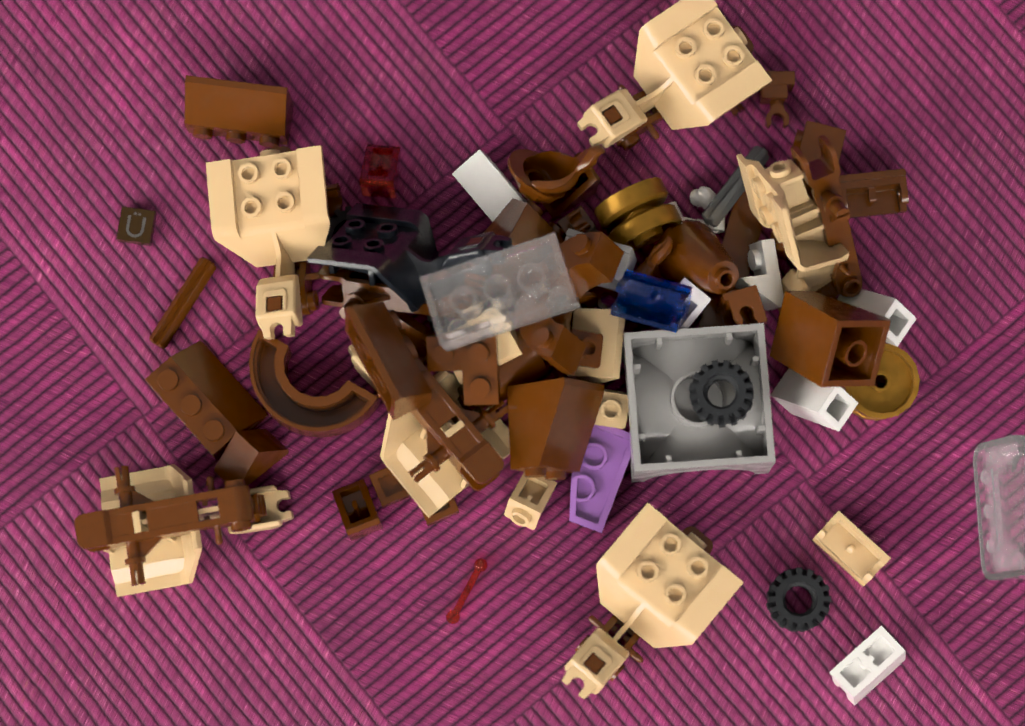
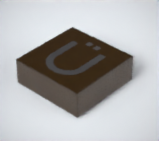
M122 206L116 237L117 241L151 246L157 217L156 211Z

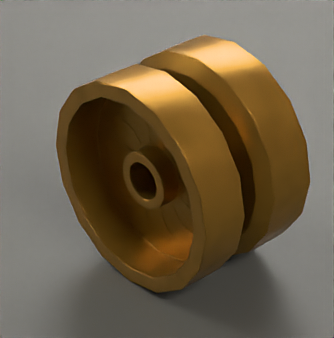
M659 177L649 178L620 190L600 203L594 210L601 227L613 229L608 237L613 242L632 247L634 251L659 240L668 228H674L682 223L680 222L682 219L675 205L662 204L668 197V191Z
M885 344L877 373V375H880L879 381L884 384L883 388H878L875 385L842 387L858 402L852 413L861 419L878 421L898 416L912 405L918 395L920 377L917 366L909 354L899 347L891 344Z

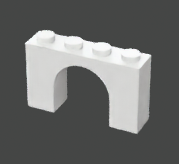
M864 289L855 297L839 295L837 298L839 301L890 319L891 323L886 343L897 347L917 319L896 298ZM790 368L771 393V396L791 414L836 431H840L858 405V402L842 387H820Z

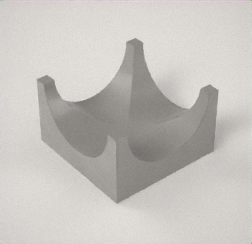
M764 323L626 332L623 334L622 361L625 370L629 412L631 483L645 482L650 478L662 475L703 470H746L754 472V474L769 473L776 460ZM715 360H718V363H724V360H727L733 365H740L742 370L748 373L753 385V406L751 410H748L747 416L743 420H738L737 424L733 426L727 424L725 427H719L716 424L713 426L707 424V421L701 420L698 417L690 401L689 387L690 383L693 382L694 374L696 372L699 373L703 365L709 366ZM726 381L715 382L708 390V399L712 404L719 407L731 404L736 395L735 388Z

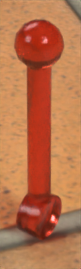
M479 558L475 561V570L454 609L446 615V620L450 624L459 622V612L480 573L487 569L488 564L485 559Z

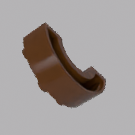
M603 232L577 234L551 250L531 269L530 276L518 301V325L526 344L554 368L571 376H575L587 344L571 332L570 320L572 311L578 300L589 289L599 284L612 283L624 251Z
M260 329L255 335L249 357L251 382L257 397L266 411L285 428L309 437L337 436L363 424L380 405L377 396L349 380L338 391L328 396L312 397L300 393L291 385L288 378V364L292 356L289 346L277 339H265Z

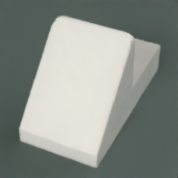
M774 238L760 240L749 245L748 264L750 269L754 271V276L739 278L735 287L742 289L756 285L763 307L766 311L781 308L784 295Z

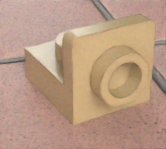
M604 389V395L594 425L620 429L626 428L628 417L627 392Z
M524 472L509 498L504 515L519 526H526L535 530L540 516L556 488L557 482L545 480V476L536 478L525 477Z

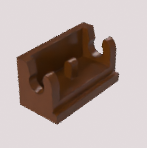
M905 168L839 176L845 206L850 210L849 213H851L849 219L906 213V204L909 203Z
M756 285L723 294L714 307L716 314L720 313L724 326L732 325L733 320L738 325H743V323H764L765 325L768 321Z

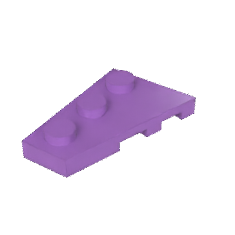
M594 425L580 472H573L571 474L569 521L599 533L603 532L631 459L629 432L619 428Z

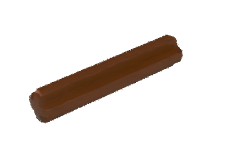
M199 258L150 335L149 340L154 345L162 349L168 346L216 270V265L209 259Z

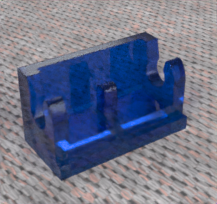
M626 270L615 288V291L619 292L611 307L610 315L677 333L688 317L693 287Z

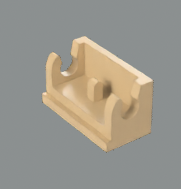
M840 511L812 539L818 547L862 587L891 559Z

